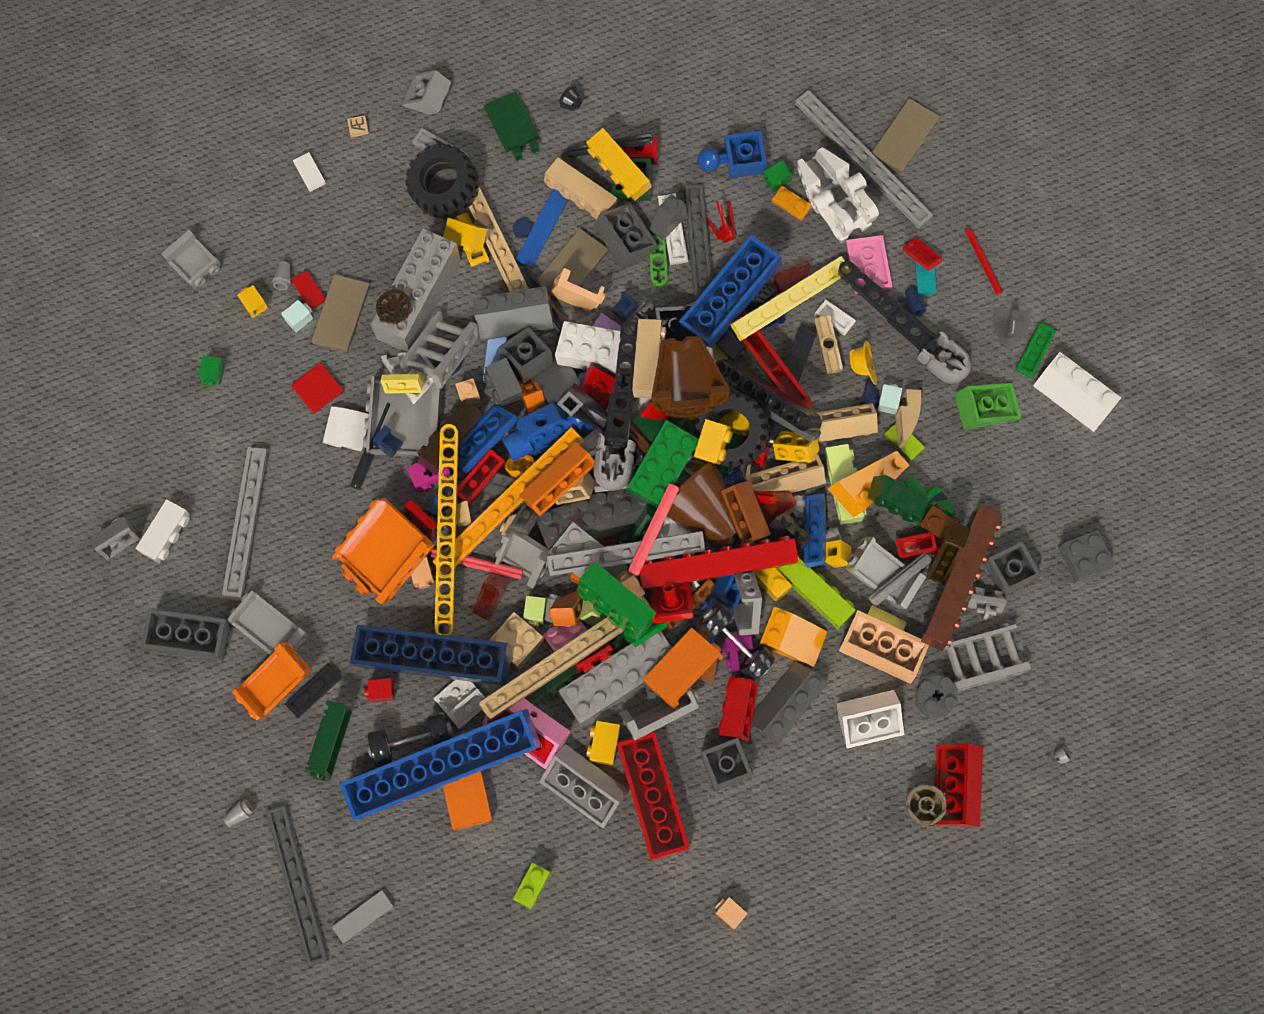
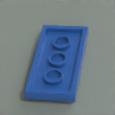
M494 404L480 418V421L458 447V469L465 474L472 470L475 464L500 441L508 430L513 428L518 418L506 409Z

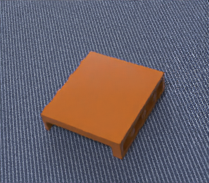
M386 498L375 499L369 505L370 509L358 519L357 526L346 534L347 539L335 548L334 551L336 553L332 556L333 560L340 559L378 595L376 600L380 604L391 601L435 546L429 538Z

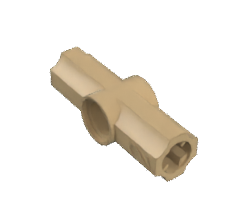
M824 315L814 319L827 374L844 370L831 316ZM832 341L834 346L827 349L824 347V343Z

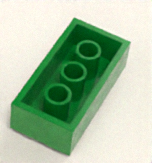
M665 420L625 490L651 506L658 508L668 485L676 483L699 439Z
M596 562L579 578L577 588L579 597L593 604V608L598 613L605 614L609 622L624 630L623 633L629 639L638 641L653 624L656 612Z

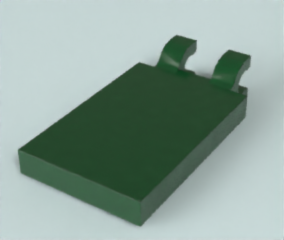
M517 92L484 105V110L506 153L511 151L516 161L523 159L522 151L519 147L525 144L529 145L533 154L539 152V145L536 141L539 139V135Z

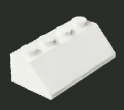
M1061 352L1058 353L1033 385L1093 432L1121 399L1120 396Z

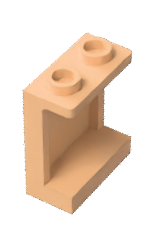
M564 268L554 279L550 290L551 296L587 312H590L593 308L596 309L605 297V293H603L605 287L600 286L592 293L567 281L571 271Z

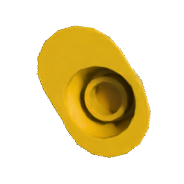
M865 341L863 347L850 351V365L855 373L869 375L872 382L877 385L869 342Z

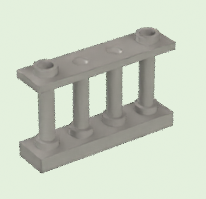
M438 311L430 319L429 324L406 355L401 358L402 374H408L411 369L430 374L433 377L435 387L442 389L479 338L477 324L470 322L466 328L462 329L444 323L442 312ZM440 330L459 335V338L453 342L436 335ZM432 342L450 348L447 354L443 355L428 350L427 347ZM422 355L440 361V364L433 368L417 361Z
M1009 623L998 626L997 630L957 641L953 639L950 647H945L943 651L947 650L956 677L953 684L957 692L1026 673L1031 669L1029 661L1023 663L1022 660H1019L1010 633L1016 630V624L1010 626ZM1003 634L1012 661L1010 667L1004 668L1003 665L1001 666L992 637ZM981 640L985 641L993 665V672L986 674L985 671H982L973 644ZM966 645L975 672L973 674L974 677L966 679V676H963L954 649Z

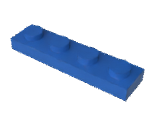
M822 493L805 497V519L807 520L805 522V531L812 538L804 550V564L806 567L824 565L826 561V496Z

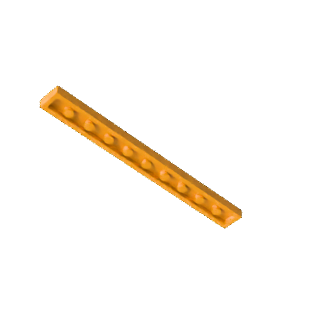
M572 427L456 538L455 567L524 502L519 495L575 442L580 446L585 442ZM448 546L442 552V555H450L452 551L451 547ZM437 557L432 561L435 565ZM445 564L440 570L445 575H448L451 572V567Z

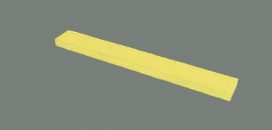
M842 256L731 324L730 326L740 341L839 280V265L844 262ZM848 266L842 268L844 274L851 272Z

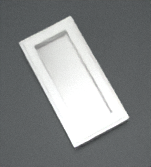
M309 152L293 160L309 192L326 184Z
M825 300L814 314L817 317L830 315L833 328L844 336L856 322L855 319L828 300Z

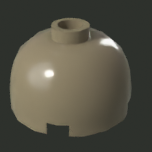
M919 785L907 796V813L917 824L924 826L933 825L940 821L946 813V798L942 791L935 786Z

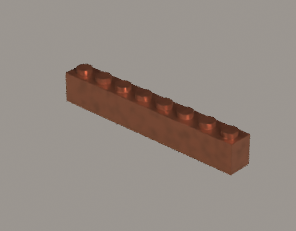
M980 504L969 527L971 531L965 547L945 583L921 642L941 651L946 646L950 647L954 636L951 635L953 629L957 630L961 619L958 618L960 612L964 613L968 605L966 598L967 596L971 597L975 586L972 585L974 579L978 580L982 569L979 567L981 563L985 564L988 558L987 548L992 547L996 538L993 534L995 531H999L1003 522L1000 520L1002 513Z

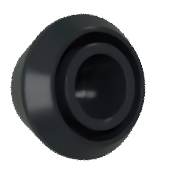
M568 87L559 99L560 107L571 111L577 110L582 104V96L576 87Z

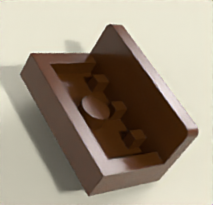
M929 503L927 506L929 509L924 514L923 520H920L918 524L943 540L952 522L959 524L961 520L953 514L950 517L944 513L946 509L937 503L934 506Z

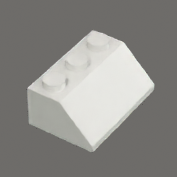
M894 690L836 703L846 748L904 735L901 704Z

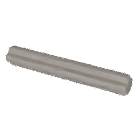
M926 553L919 556L869 597L870 602L875 606L881 603L931 563L930 556Z

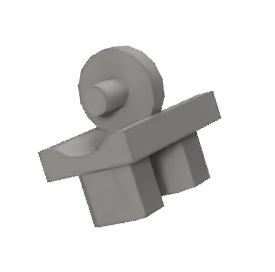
M975 587L968 601L967 608L976 609V613L983 614V620H987L989 615L996 616V613H1003L1007 600L1004 599L1002 591H992L991 597L984 596L985 590L983 588Z

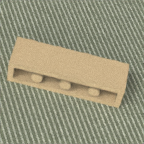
M557 158L545 172L544 182L548 187L558 190L564 198L575 202L577 207L585 209L595 219L598 218L600 213L614 209L617 204L618 198L560 158Z
M638 319L632 389L634 398H652L662 338L665 339L666 327H662V320Z
M873 403L817 412L822 419V425L818 429L821 431L818 442L870 435L871 433L878 432L877 412Z
M818 455L815 456L811 463L794 461L745 476V480H749L753 490L773 492L777 498L826 483L824 466Z

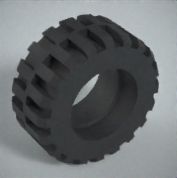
M440 144L433 145L434 148L430 149V147H427L423 153L419 152L415 155L417 157L415 161L412 160L410 162L411 168L407 169L406 176L408 178L405 180L408 187L407 192L424 213H428L435 218L439 216L440 219H446L447 215L452 218L456 216L457 212L463 213L466 211L464 208L467 205L470 207L473 203L471 201L472 198H476L478 194L476 188H479V181L477 180L479 175L474 164L459 148L451 147L450 144H443V147ZM443 169H454L457 171L456 181L448 191L441 194L429 193L430 180L438 171Z
M731 392L721 406L717 404L713 407V411L697 416L698 423H695L694 429L697 430L695 437L699 439L705 419L718 423L724 415L730 412H737L745 416L750 427L748 438L737 448L725 447L726 456L724 461L720 462L722 466L737 468L742 465L747 466L751 464V461H756L760 458L761 452H765L767 449L765 447L766 443L770 441L769 432H771V426L768 423L769 417L765 414L764 408L748 396Z

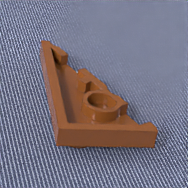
M710 579L694 591L692 595L693 610L713 592L714 583ZM682 620L666 622L667 627L661 631L662 634L665 636Z

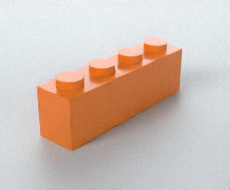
M575 442L519 495L538 516H541L594 467V460L585 449Z

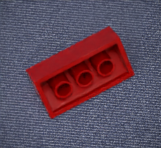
M969 743L936 745L934 786L942 791L946 798V813L940 821L933 825L980 827L983 747Z

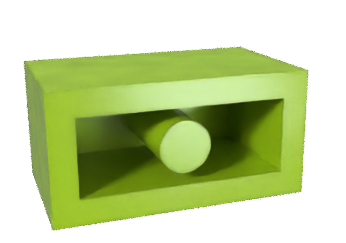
M532 863L513 900L533 910L551 873Z

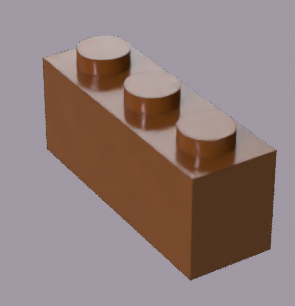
M749 480L721 491L742 544L752 543L771 535Z

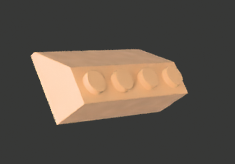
M857 610L839 651L911 684L918 673L929 645L921 642L922 639Z

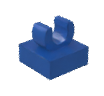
M436 495L435 499L428 496L426 499L432 502V506H424L423 509L426 512H430L432 517L438 518V495Z

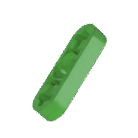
M654 236L653 239L655 242L658 241L660 246L659 253H656L655 250L649 254L651 284L655 288H663L668 281L665 240L663 241L658 236ZM660 258L664 263L661 266H655L653 261ZM657 271H661V278L663 279L661 283L654 280L657 279Z

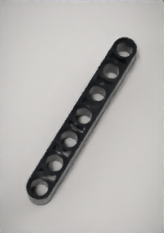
M800 326L785 366L798 383L817 332ZM769 418L768 423L771 426L769 447L774 449L773 443L780 434L783 425Z
M720 359L715 362L726 382L801 431H816L820 429L822 419L817 413L733 359Z

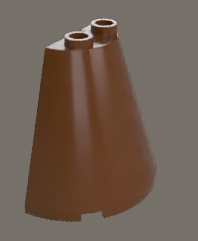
M688 336L684 338V341H676L674 338L661 340L651 395L652 403L656 410L659 412L665 411L666 415L671 417L686 418L713 411V407L717 404L721 406L729 397L730 388L701 337Z
M708 462L679 487L667 517L691 532L702 531L704 540L720 549L723 545L728 547L735 540L733 536L737 534V530L721 493L722 490L727 489V486L715 463Z

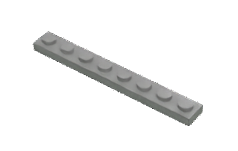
M247 448L222 595L225 597H243L268 454L267 449Z
M698 531L656 538L646 560L705 551L703 532ZM641 541L547 556L549 574L553 576L588 570L594 562L601 567L632 563Z

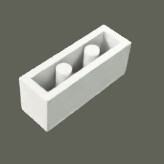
M166 499L135 549L158 563L161 560H165L169 554V547L172 543H176L179 538V531L188 524L190 514L185 509Z

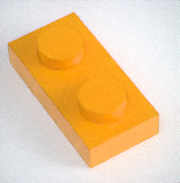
M781 186L772 199V203L801 221L812 208L809 202Z

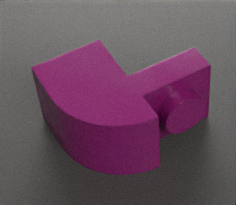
M738 631L731 633L749 652H752L751 635L739 636ZM727 636L722 644L721 655L729 654V657H726L727 669H731V674L739 673L738 653L744 652Z

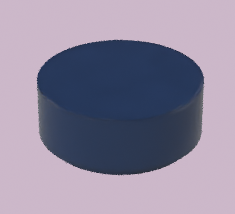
M525 219L517 220L513 224L514 235L518 238L528 237L531 231V224Z

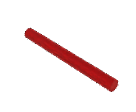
M972 229L965 230L996 295L1003 293Z

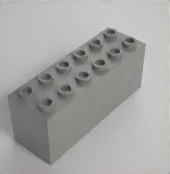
M422 229L390 290H401L409 296L412 305L411 314L408 315L405 321L403 320L397 325L387 324L376 314L371 326L378 340L406 353L409 351L422 333L460 262L455 242ZM395 293V299H398L400 294ZM384 299L382 304L386 305L387 301ZM408 304L403 305V308L408 307ZM384 313L382 316L386 318L389 313Z

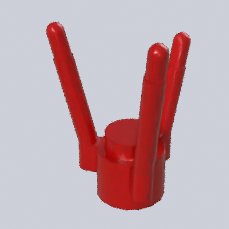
M716 201L723 223L719 227L720 231L718 232L708 217H706V222L715 233L717 240H722V243L734 240L737 234L734 226L731 201H728L729 225L726 222L720 202Z

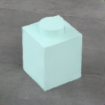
M299 300L281 313L283 319L295 332L299 331L313 319L311 308L306 303L302 304Z
M891 383L884 384L877 411L896 414L902 388Z

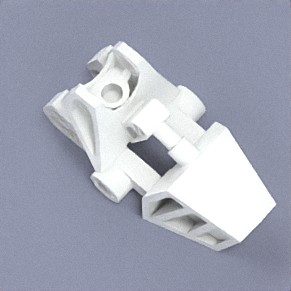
M823 147L818 149L816 155L805 163L803 159L797 161V169L808 201L811 203L814 211L821 214L840 243H843L856 228H860L862 232L865 231L872 224L871 222L878 217L879 212L876 205L864 191V188L867 186L864 177L859 172L849 177V164ZM840 185L849 197H845L837 203L831 190Z

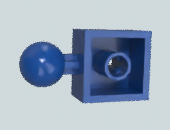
M761 131L725 135V153H718L712 148H706L699 153L697 158L699 167L706 172H712L720 164L727 163L729 178L764 174L767 166Z

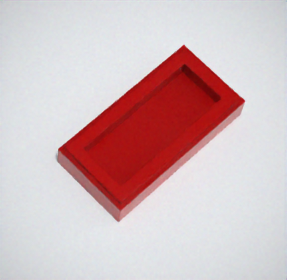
M917 237L903 246V251L927 271L942 263V257Z
M307 271L291 280L311 310L325 302L326 298Z

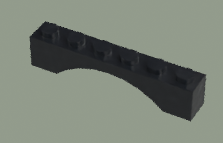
M573 382L561 394L557 404L571 417L587 423L605 437L608 412ZM614 419L613 424L617 427H621L620 424ZM637 444L635 452L632 454L634 456V472L644 456L643 451ZM620 447V449H616L626 461V448Z

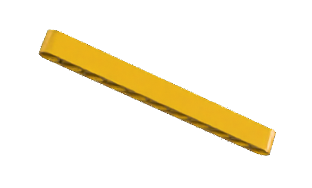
M451 424L444 425L440 431L435 632L436 634L447 636L452 634L454 622L459 439L458 430ZM447 429H453L455 435L453 438L448 439L444 437V432ZM452 448L454 450L453 457H444L445 449ZM448 467L454 470L453 475L449 478L443 476L444 469ZM451 487L453 489L452 496H443V489ZM445 506H450L453 510L452 514L448 517L442 514V509ZM447 525L452 528L451 535L443 536L441 533L442 528ZM444 545H449L452 549L448 556H444L441 553V548ZM445 564L451 567L450 574L446 576L440 572L441 567ZM443 584L450 586L451 590L447 595H442L440 592V587ZM444 603L450 607V611L446 615L441 614L439 611L440 605ZM440 624H448L449 632L447 634L439 632Z

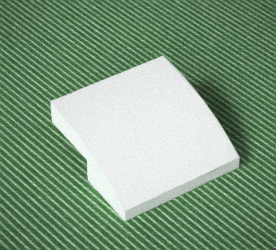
M331 407L322 443L361 451L363 437L367 431L364 430L365 418H368L369 414L345 408Z
M453 680L433 699L460 729L482 710L479 702L484 700L485 697L472 682Z

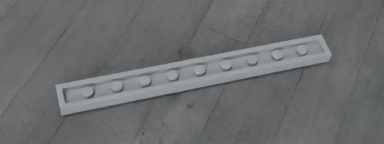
M809 90L795 100V105L918 229L932 219L933 214Z

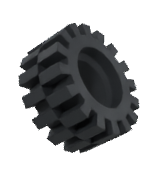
M766 282L746 308L752 312L773 299L778 290L769 282Z

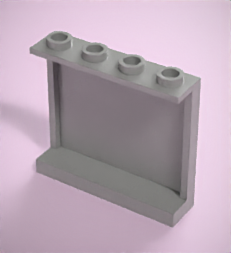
M372 376L371 382L367 384V394H370V400H366V412H369V417L365 418L364 423L367 437H363V448H366L367 453L386 455L376 446L370 449V443L387 403H390L381 429L386 425L391 429V434L403 443L394 456L419 457L417 453L423 445L427 446L434 431L437 432L440 388L435 387L433 383L418 401L412 404L405 393H385L381 380H375V376Z

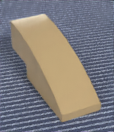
M906 389L901 397V406L895 414L898 448L902 449L917 424L921 408V390Z

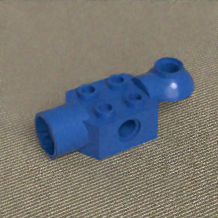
M551 403L519 419L515 431L502 437V441L514 462L528 454L536 457L544 454L571 427L576 432L579 431L582 434L590 432L593 427L570 415L566 417L558 404Z

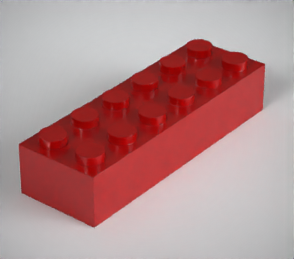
M649 733L637 740L632 738L617 743L650 861L689 851L690 847L656 733Z

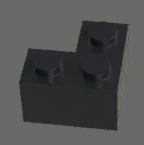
M794 507L777 516L768 526L771 535L767 536V538L771 542H778V538L790 536V539H795L797 555H800L812 540L807 532L801 528L807 520Z

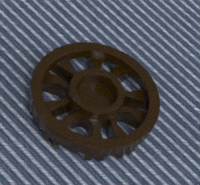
M388 290L379 297L376 303V312L382 321L387 324L397 325L403 320L405 321L408 315L411 314V300L401 290ZM395 293L400 294L398 299H395ZM383 299L387 301L386 305L381 304ZM408 304V307L403 308V305ZM384 313H389L386 318L382 316Z

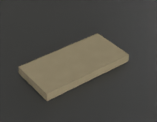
M909 98L871 153L880 162L902 174L940 119V116Z
M579 229L538 278V281L542 287L546 286L550 292L554 279L565 268L571 271L567 281L580 287L609 252V249ZM551 296L557 302L565 306L566 302Z
M334 274L311 341L313 344L348 353L370 283Z

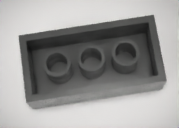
M148 609L140 647L147 652L223 662L230 623L226 619Z

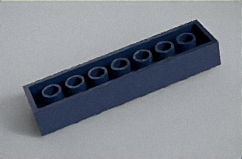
M357 625L350 664L359 668L505 686L508 680L513 647L505 642Z

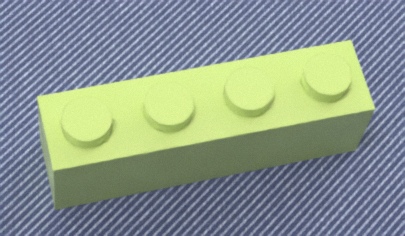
M848 444L827 447L825 449L824 455L831 486L857 472V468H853L852 463L854 461V453L852 449L849 450ZM834 496L840 525L863 521L866 510L853 518Z

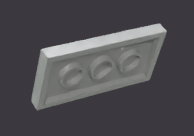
M572 521L548 553L555 555L604 546ZM626 564L602 567L614 578L620 572L629 569ZM587 570L573 573L580 578Z

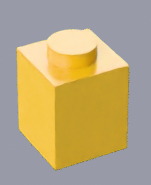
M254 285L244 288L238 294L240 301L252 318L268 309Z
M842 540L826 542L825 562L834 568L847 566V561L852 555V547Z

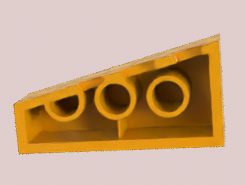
M895 451L829 487L828 490L854 518L873 503L867 497L874 476L887 475L895 480L909 464L898 451Z

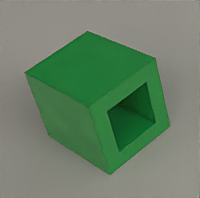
M780 161L764 171L763 179L772 192L780 189L781 186L791 182L793 172L789 165H785L783 161Z
M203 356L198 378L206 386L220 385L225 363L221 358Z

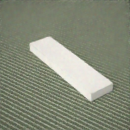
M671 194L658 196L659 206H660ZM680 223L665 239L670 265L687 263L689 261L682 224Z

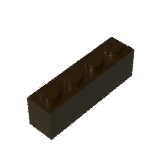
M465 400L460 405L457 403L451 410L452 415L449 419L445 417L440 424L441 428L446 424L456 427L459 434L458 447L480 421L482 415L481 411ZM441 429L438 432L434 431L429 438V444L427 446L423 445L417 453L419 455L417 463L434 475H437L439 472ZM447 429L444 432V437L448 439L453 438L455 435L453 429ZM452 448L445 449L444 457L450 458L454 450Z
M952 522L932 561L927 579L945 585L965 547L971 529L966 528L962 524Z

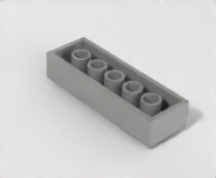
M660 631L636 648L632 644L628 645L560 689L559 694L581 727L646 685L643 678L672 647Z

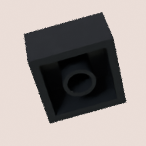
M690 306L654 308L648 314V319L662 320V327H666L665 339L674 338L676 341H684V338L691 336L681 328L679 323L681 318L690 309Z

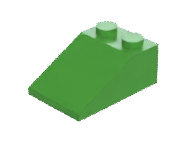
M1012 383L967 386L955 393L964 430L1022 419Z

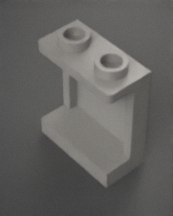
M190 230L161 253L165 261L193 289L203 286L206 279L210 275L217 274L222 266L219 260L196 239Z
M512 530L509 534L506 533L501 540L503 545L495 554L497 557L495 565L499 566L501 562H505L510 566L523 569V574L530 577L527 585L534 589L544 576L548 567L547 556L551 554L548 553V548L524 533Z
M735 574L742 602H744L737 604L736 608L732 607L739 636L759 634L762 596L755 574Z

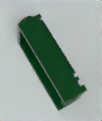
M327 700L328 710L324 711L326 716L322 717L307 763L309 767L305 768L310 773L309 776L320 781H325V778L331 779L352 714V711L348 710L347 705Z

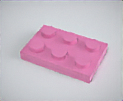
M883 235L846 240L849 261L854 263L860 269V272L865 273L883 290L892 289ZM863 279L855 281L856 285L860 287L866 284Z

